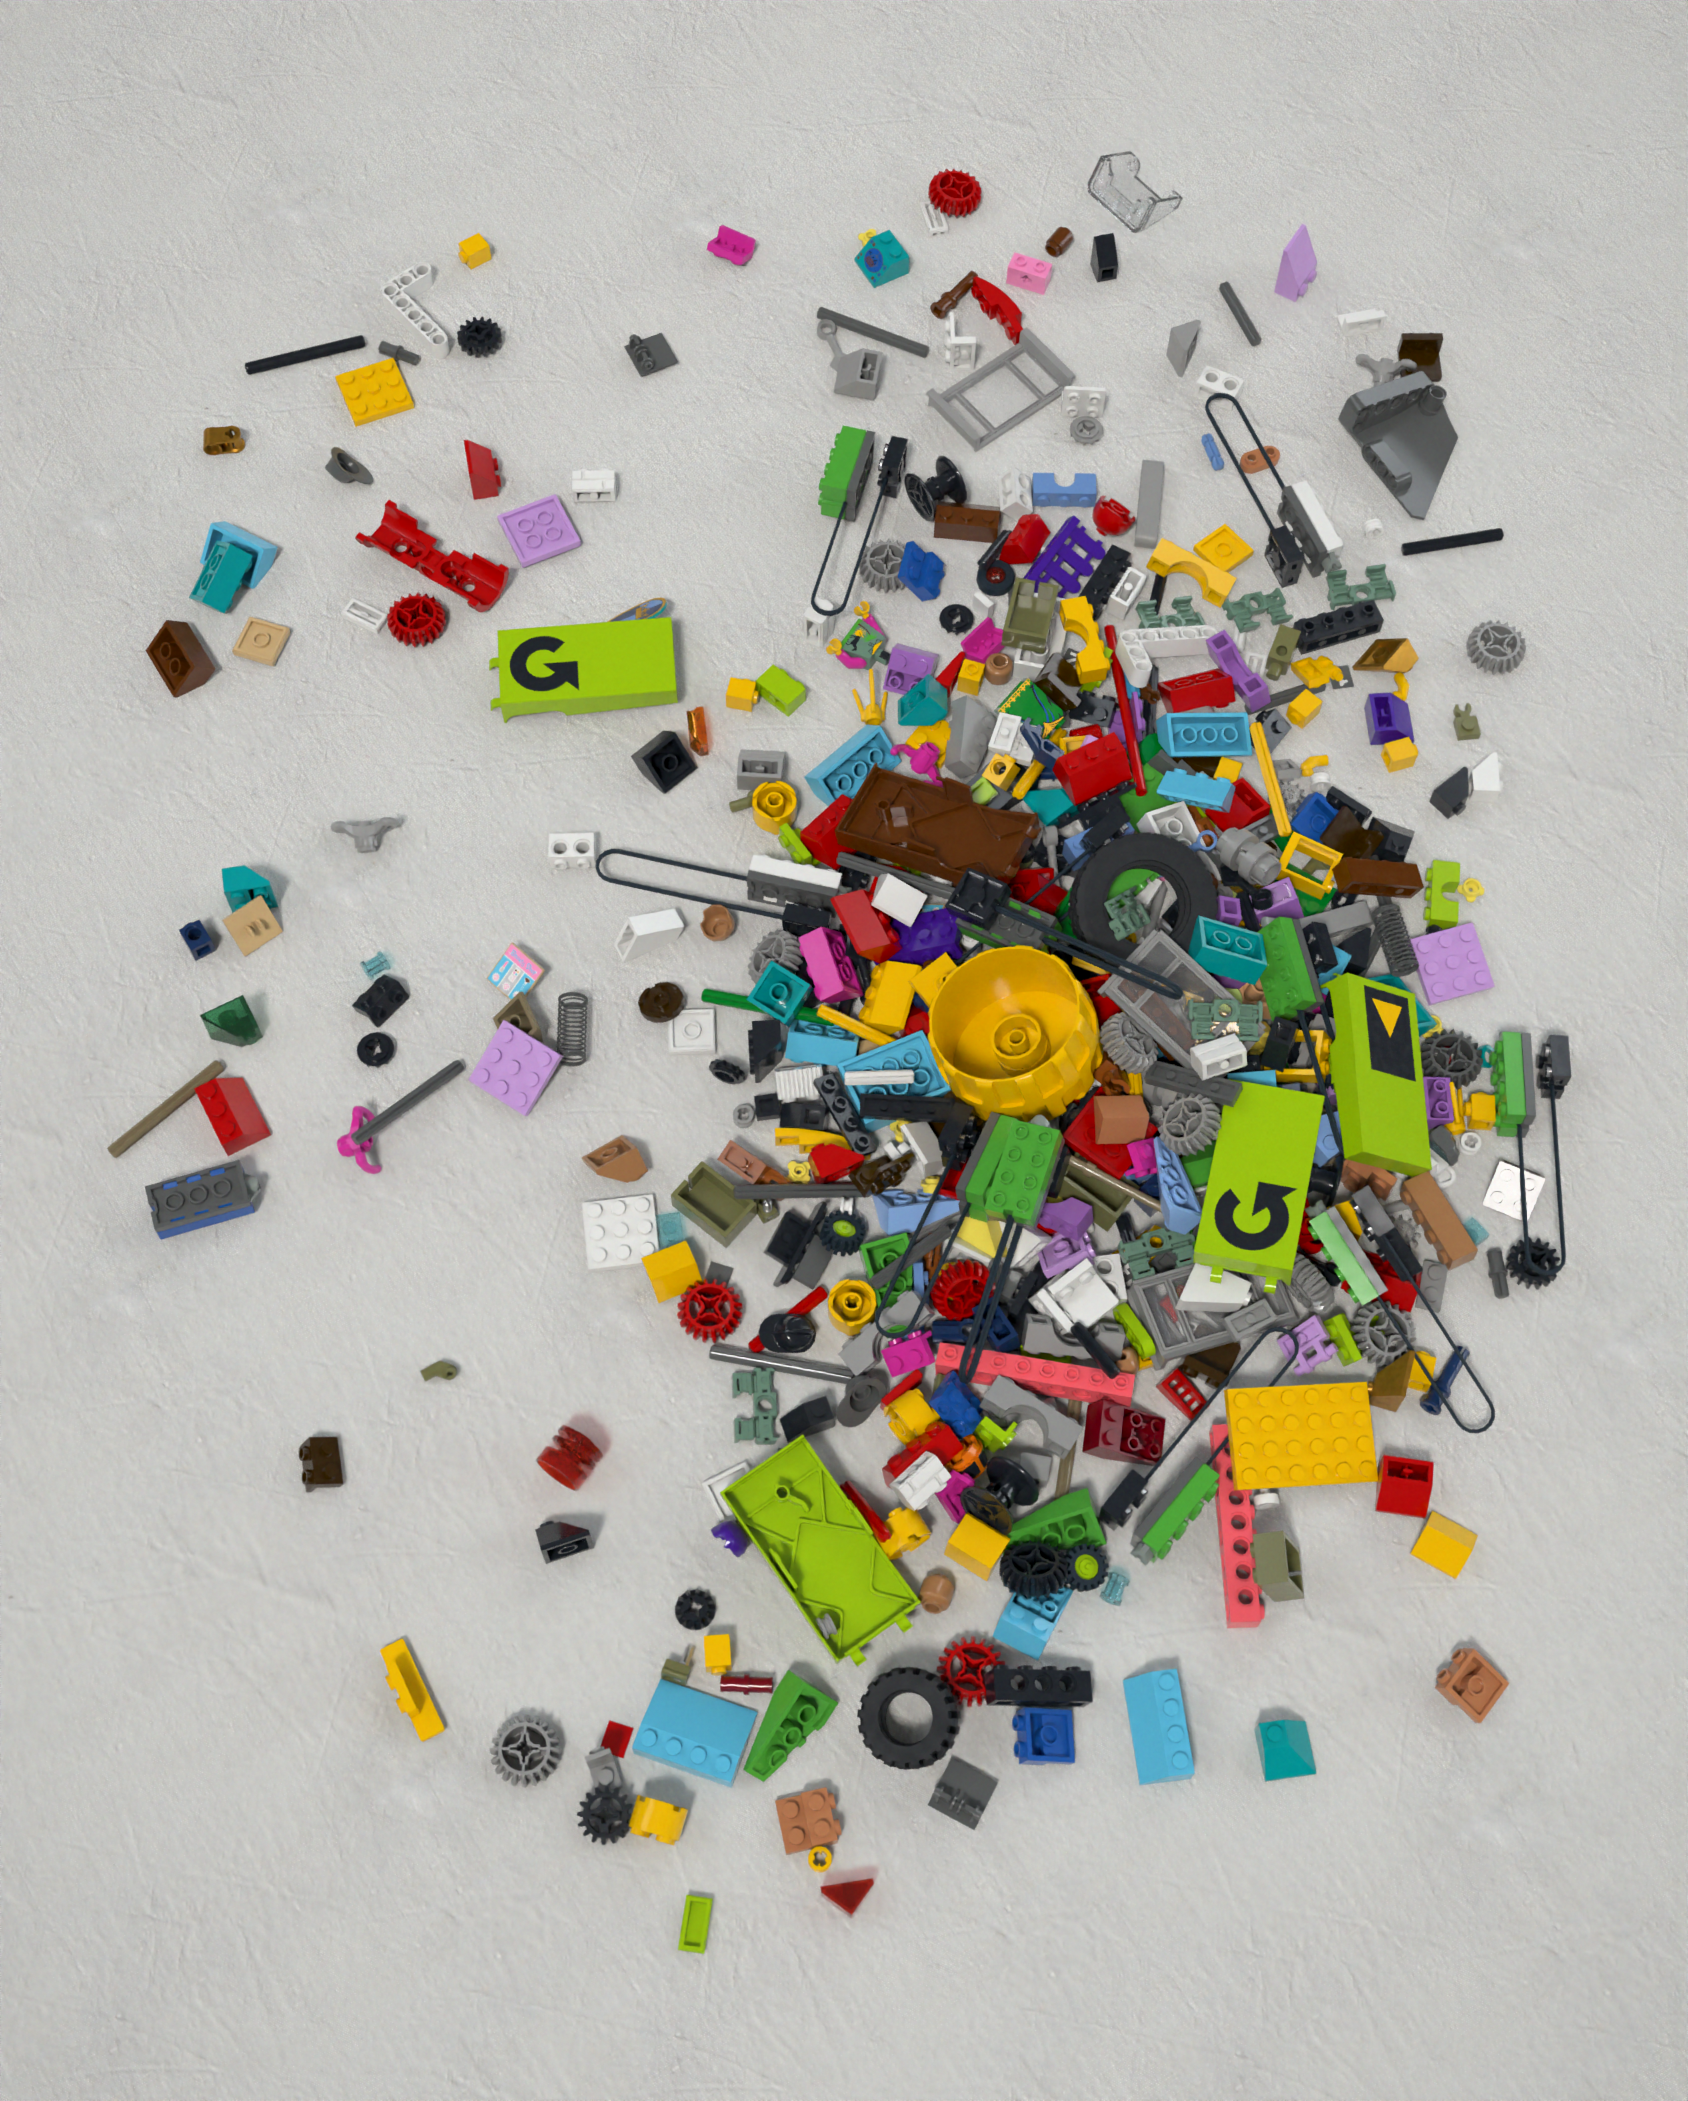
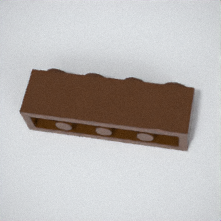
M1345 857L1332 869L1339 893L1411 899L1424 888L1417 864Z

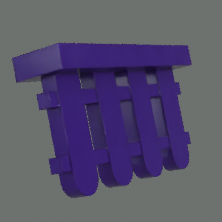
M1073 515L1066 519L1023 577V579L1035 581L1034 593H1038L1040 582L1047 583L1051 577L1062 586L1057 597L1065 598L1063 596L1067 591L1075 594L1081 588L1080 583L1076 580L1079 575L1088 577L1093 573V567L1088 563L1091 558L1095 560L1104 558L1106 552L1101 547L1103 542L1100 540L1095 542L1085 533L1086 528L1083 525L1079 528L1077 525L1080 520ZM1067 538L1071 539L1067 545L1064 543ZM1075 544L1087 553L1084 559L1072 550ZM1055 554H1056V555L1058 556V558H1057V559L1055 560V562H1054V561L1052 560V558H1053V557L1055 556ZM1062 561L1075 570L1072 575L1059 566ZM1044 571L1046 574L1043 576V578L1039 577L1041 573Z

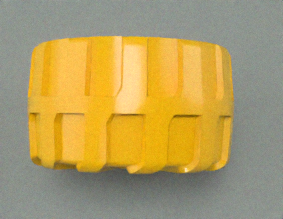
M1025 945L992 948L978 953L977 956L956 967L945 978V982L940 987L936 997L932 999L929 1007L930 1032L928 1033V1042L938 1069L956 1097L965 1101L968 1106L974 1107L975 1115L985 1121L988 1120L991 1112L998 1113L1000 1116L1002 1114L1017 1118L1023 1122L1031 1121L1036 1115H1043L1047 1121L1052 1120L1065 1113L1066 1106L1074 1099L1083 1098L1094 1083L1093 1072L1100 1066L1104 1051V1045L1100 1042L1102 1037L1100 1036L1097 1014L1087 991L1075 978L1069 966L1055 955H1049L1034 949L1032 946Z

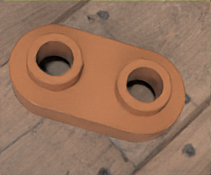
M1264 446L1272 464L1276 466L1280 458L1279 450L1274 446ZM1259 448L1246 452L1241 456L1240 466L1245 473L1253 474L1270 468Z

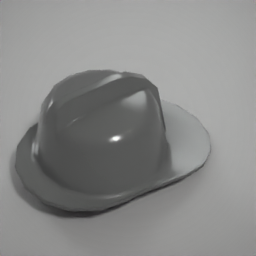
M339 447L331 449L332 457L326 464L325 469L341 483H351L355 480L363 484L373 482V477L366 467Z
M867 1374L859 1375L849 1380L845 1387V1396L837 1408L836 1415L838 1421L842 1426L848 1428L862 1424L880 1404L881 1399L885 1397V1384L881 1380L871 1378Z

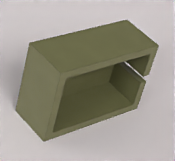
M1016 577L1003 628L1001 645L1044 654L1059 586L1040 582L1038 596L1035 598V581Z
M1077 1152L1075 1153L1074 1157L1086 1163L1088 1162V1160H1086L1080 1154H1078ZM1068 1165L1058 1195L1064 1201L1073 1197L1092 1206L1093 1222L1107 1232L1132 1199V1197L1092 1176L1088 1178L1082 1174V1171L1071 1165ZM1125 1176L1121 1177L1120 1181L1137 1190L1140 1188L1130 1179L1127 1180Z
M701 1161L688 1175L689 1183L684 1180L671 1194L672 1206L727 1248L757 1215V1203L752 1199H735L733 1193L735 1186Z
M1284 1531L1253 1534L1250 1552L1252 1558H1255L1256 1568L1252 1569L1254 1583L1258 1584L1260 1589L1274 1602L1305 1599L1302 1575L1289 1576L1288 1574L1289 1572L1302 1571L1300 1550Z

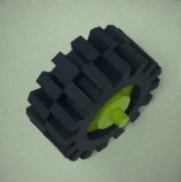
M836 1211L835 1214L833 1212L830 1213L829 1217L826 1216L819 1237L822 1240V1246L827 1245L826 1250L828 1252L831 1249L834 1250V1255L841 1252V1256H845L847 1252L851 1256L853 1252H858L866 1230H864L865 1225L861 1224L862 1220L860 1218L856 1220V1215L853 1213L849 1216L848 1211H844L843 1214H841V1211Z
M1081 1544L1066 1551L1064 1556L1068 1563V1578L1065 1584H1070L1069 1588L1072 1590L1077 1589L1078 1592H1087L1100 1587L1099 1585L1105 1582L1104 1577H1107L1109 1573L1106 1572V1568H1109V1563L1105 1564L1104 1560L1107 1557L1100 1554L1102 1552L1101 1549H1095L1094 1545Z

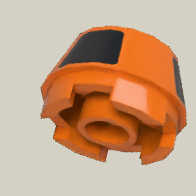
M970 1434L964 1437V1440L959 1441L964 1449L946 1463L944 1467L949 1474L954 1470L961 1475L966 1473L974 1480L984 1472L988 1460L981 1440L976 1439L974 1435Z

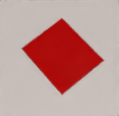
M609 1720L600 1747L610 1748L612 1755L624 1758L634 1728Z

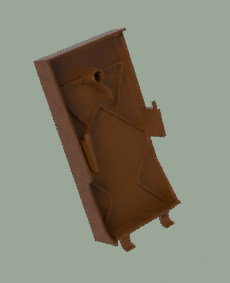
M875 763L835 829L839 845L956 884L959 883L968 867L1009 884L1019 871L1022 859L1032 841L1038 837L1042 828L1039 827L1038 813L1036 812L1031 814L998 810L973 802L971 786L948 777L936 776V780L942 781V788L879 768L878 764Z

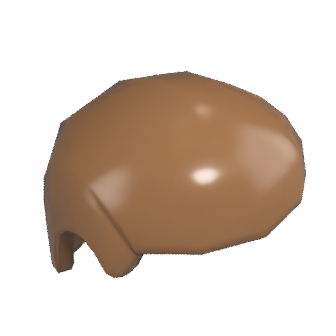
M720 904L711 905L703 911L704 918L702 923H700V927L706 938L713 942L724 941L732 934L735 921L731 912L726 907Z
M1124 1347L1121 1360L1114 1363L1121 1373L1136 1376L1139 1369L1137 1352L1131 1347Z

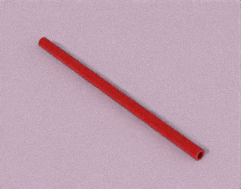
M1107 625L1104 627L1107 647L1113 650L1110 659L1113 660L1111 668L1133 780L1137 784L1135 791L1137 796H1145L1147 788L1130 703L1127 697L1124 672L1115 654L1117 645L1115 627Z

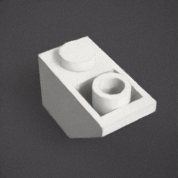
M1497 753L1490 754L1472 771L1468 780L1469 801L1496 802L1498 795L1502 794L1503 781L1499 780L1501 762L1498 761Z

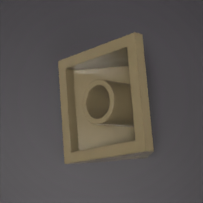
M519 992L493 1017L495 1025L499 1029L503 1020H506L543 1043L541 1029L524 993Z

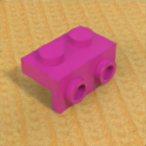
M721 225L718 236L708 242L707 250L717 257H724L730 260L735 265H742L752 258L756 240Z
M987 617L961 642L966 659L985 664L986 659L990 655L999 653L1005 647L1001 645L1003 630L994 626L992 618Z
M1154 1138L1127 1145L1134 1168L1126 1171V1176L1135 1175V1178H1140L1148 1174L1157 1173Z
M921 1329L907 1334V1339L902 1340V1337L888 1341L889 1346L882 1349L881 1352L892 1377L935 1362L926 1339L932 1335L930 1330L922 1333Z
M952 1470L950 1472L951 1478L946 1481L947 1486L942 1491L935 1492V1495L951 1520L959 1524L966 1515L960 1501L961 1492L966 1487L974 1486L975 1481L966 1473L961 1475Z

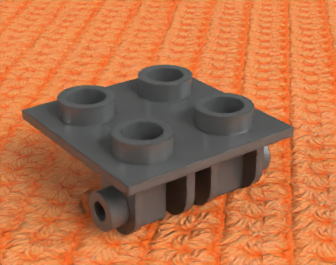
M662 333L642 340L640 336L633 334L629 337V344L624 346L640 377L678 363Z
M951 1758L932 1794L928 1806L975 1830L998 1782Z

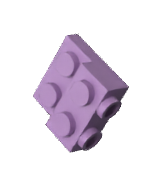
M1087 1230L1079 1241L1066 1238L1057 1232L1051 1235L1053 1240L1038 1253L1043 1273L1047 1279L1060 1274L1068 1268L1072 1270L1086 1258L1093 1265L1095 1264L1093 1257L1097 1256L1090 1243L1092 1240Z

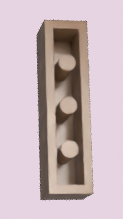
M1427 1171L1404 1181L1400 1191L1401 1200L1410 1207L1415 1223L1423 1228L1424 1236L1427 1242L1436 1249L1440 1263L1445 1264L1450 1271L1474 1260L1478 1249L1430 1172Z

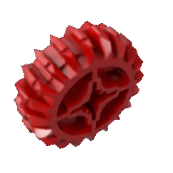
M953 168L952 171L946 169L944 172L939 171L937 175H934L929 184L928 198L930 199V204L934 205L935 210L940 208V213L945 212L948 216L952 214L955 217L958 215L964 217L966 213L971 215L972 211H976L981 200L982 191L979 181L975 180V176L970 177L969 172L963 173L962 169L956 171Z
M419 592L416 596H412L409 593L407 598L401 596L400 602L394 601V607H390L389 614H387V625L391 635L399 643L404 642L406 647L410 643H412L414 648L417 644H421L424 647L427 641L432 644V638L439 639V633H443V626L446 624L445 611L442 605L434 597L429 598L427 593L423 596ZM427 612L431 614L433 617H428V615L425 613ZM400 622H404L407 628L401 625Z
M967 1258L964 1263L957 1260L956 1265L949 1263L948 1269H941V1275H938L930 1292L932 1303L939 1314L946 1316L949 1320L954 1318L960 1321L962 1317L969 1319L973 1315L972 1308L980 1303L990 1273L987 1267L980 1264L977 1260L972 1262ZM993 1283L989 1298L994 1295L995 1283ZM952 1297L953 1301L947 1300V1298Z
M705 1278L703 1280L704 1285H700L695 1281V1289L687 1287V1294H681L682 1302H679L677 1305L680 1310L677 1316L678 1319H682L680 1326L682 1328L686 1327L685 1333L687 1335L693 1333L695 1341L702 1336L703 1343H706L708 1338H712V1342L716 1343V1337L720 1336L722 1340H725V1332L733 1335L734 1329L732 1327H739L740 1323L737 1319H741L743 1316L742 1312H740L743 1306L742 1303L738 1302L740 1296L739 1294H734V1288L729 1287L726 1289L727 1283L725 1281L719 1286L716 1278L713 1279L712 1284H708V1280ZM704 1296H715V1297L709 1299V1298H706V1297H704ZM696 1302L700 1311L697 1313V1317L693 1319L690 1315V1310ZM725 1302L730 1307V1312L726 1319L722 1317L720 1312ZM707 1323H713V1324H715V1326H704V1325L707 1324Z
M971 1636L970 1643H967L965 1637H961V1646L956 1641H952L951 1646L953 1650L947 1647L944 1648L943 1652L947 1657H939L938 1661L943 1665L937 1666L936 1669L938 1673L943 1674L939 1677L950 1686L951 1693L958 1696L957 1704L961 1705L963 1699H966L967 1707L972 1706V1700H976L978 1707L982 1706V1697L986 1701V1690L981 1676L986 1667L990 1665L991 1669H993L995 1665H1005V1661H996L1001 1657L1000 1651L991 1653L994 1649V1644L991 1643L987 1648L984 1647L986 1641L984 1638L980 1640V1644H976L975 1636ZM965 1653H976L985 1659L973 1660L967 1654L965 1655ZM958 1657L962 1670L952 1679L950 1666ZM967 1667H969L971 1670L978 1669L976 1670L975 1676H973V1674L971 1673L968 1675L965 1674L967 1672ZM970 1683L978 1690L969 1691L958 1685Z

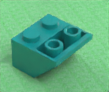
M245 865L222 869L224 894L232 913L259 895L262 896L269 909L278 907L270 881Z

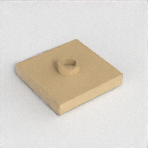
M249 617L232 650L233 655L274 666L291 633L290 629Z

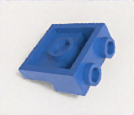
M914 541L907 542L897 578L922 602L935 599L940 594L939 583L945 575L943 571L944 563L933 552L925 553Z
M1318 792L1308 794L1296 809L1297 814L1290 821L1291 829L1323 845L1320 841V836L1339 811L1334 809L1322 794Z
M954 1370L949 1372L928 1403L951 1428L958 1439H962L975 1431L982 1419L980 1413L983 1408L979 1407L981 1402L966 1384L960 1382Z
M1025 1707L1016 1711V1715L1012 1719V1727L1014 1731H1017L1018 1741L1015 1742L1013 1751L1015 1757H1019V1764L1071 1765L1075 1763L1072 1710Z

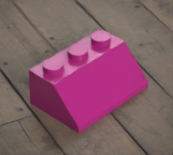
M820 927L798 938L800 952L808 965L807 973L813 979L815 985L814 993L821 1002L831 1004L863 996L853 963L845 955L846 943L842 932Z

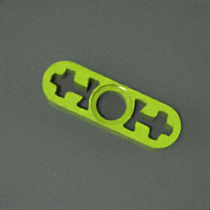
M1123 1302L1112 1309L1117 1324L1122 1325L1126 1337L1142 1359H1146L1155 1355L1156 1350L1151 1337L1128 1304Z

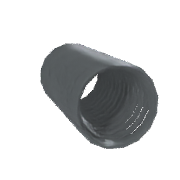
M1386 904L1375 909L1371 917L1376 927L1384 956L1387 958L1386 961L1388 967H1390L1391 975L1402 977L1415 972L1419 967L1417 957H1415L1416 954L1414 948H1412L1413 945L1411 944V939H1409L1407 927L1403 917H1401L1400 907L1396 904ZM1389 909H1397V911L1388 912L1381 915L1378 918H1375L1381 912H1384ZM1392 918H1397L1393 921L1383 923L1384 921L1390 920ZM1399 922L1393 926L1385 927L1391 923ZM1399 927V928H1397V929H1395V930L1387 931V930H1389V929H1391V928ZM1401 931V932L1398 933V934H1395V935H1392V936H1388V935L1391 934V933ZM1404 935V936H1402V937H1400V938H1398V939L1390 940V939H1392V938H1394V937ZM1400 940H1404V941H1402V942H1400V943L1391 945V944L1394 943V942H1397V941H1400ZM1404 944H1406V945L1403 946V947H1400V948H1397V949H1393V948H1395V947H1397V946H1399V945H1404ZM1403 949H1407V950H1405V951H1403V952L1394 954V953L1397 952V951H1400V950H1403ZM1409 953L1408 955H1405L1403 957L1396 958L1397 956H1400L1402 954ZM1414 963L1416 964V966L1409 970L1400 972L1393 971L1395 969H1403L1409 967Z
M567 992L558 997L556 1052L562 1056L581 1057L577 1059L562 1057L565 1060H582L579 1062H565L561 1060L559 1064L564 1066H580L586 1062V1015L588 1014L586 1010L588 1009V998L582 993ZM567 996H577V997H570V998H565V999L561 1000V998H563V997H567ZM571 999H576V1000H582V1001H584V1002H583V1003H580V1002H568V1003H564L563 1001L571 1000ZM567 1009H580V1010H583V1011L576 1012V1011H566V1010H567ZM565 1014H581L582 1016H567ZM568 1018L577 1019V1018H578V1019H582V1020H581V1021H569V1020H565V1019H568ZM567 1023H579V1024H583V1025H579V1026L572 1025V1026H570V1025H566V1024H567ZM565 1028H580L582 1030H567ZM574 1032L581 1033V1035H568L565 1033ZM567 1037H579V1038H582V1039H579V1040H570V1039H565V1038H567ZM566 1042H579L582 1044H566ZM565 1047H580L581 1049H568Z

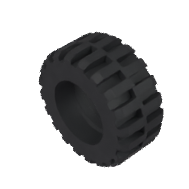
M898 1667L880 1674L875 1682L872 1681L867 1688L869 1690L866 1695H862L860 1700L862 1702L861 1710L858 1709L857 1717L860 1718L858 1729L859 1733L863 1734L865 1747L870 1748L871 1754L876 1759L882 1760L885 1765L909 1770L931 1766L934 1762L946 1756L948 1749H951L955 1743L954 1738L956 1734H959L958 1719H961V1715L957 1709L956 1704L958 1701L956 1696L951 1693L950 1686L940 1679L941 1677L920 1668ZM904 1693H915L923 1697L929 1703L933 1715L929 1733L922 1740L912 1744L896 1740L890 1734L886 1724V1713L889 1704L895 1697Z

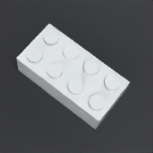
M1034 593V597L1037 598L1038 593ZM1057 597L1044 654L1017 649L1013 677L1020 679L1029 678L1031 681H1034L1053 653L1058 652L1062 656L1067 631L1063 629L1059 616L1060 600H1065V598Z
M1184 801L1147 812L1137 823L1140 833L1166 835L1168 838L1172 837L1182 842L1184 846L1195 843L1200 834ZM1201 837L1200 842H1201L1202 846L1206 847V845H1205V843H1204V841H1203V839H1202V837ZM1201 850L1195 852V855L1199 856L1206 865V870L1213 873L1218 883H1220L1219 871L1212 860ZM1165 879L1164 882L1175 902L1177 899L1175 891Z

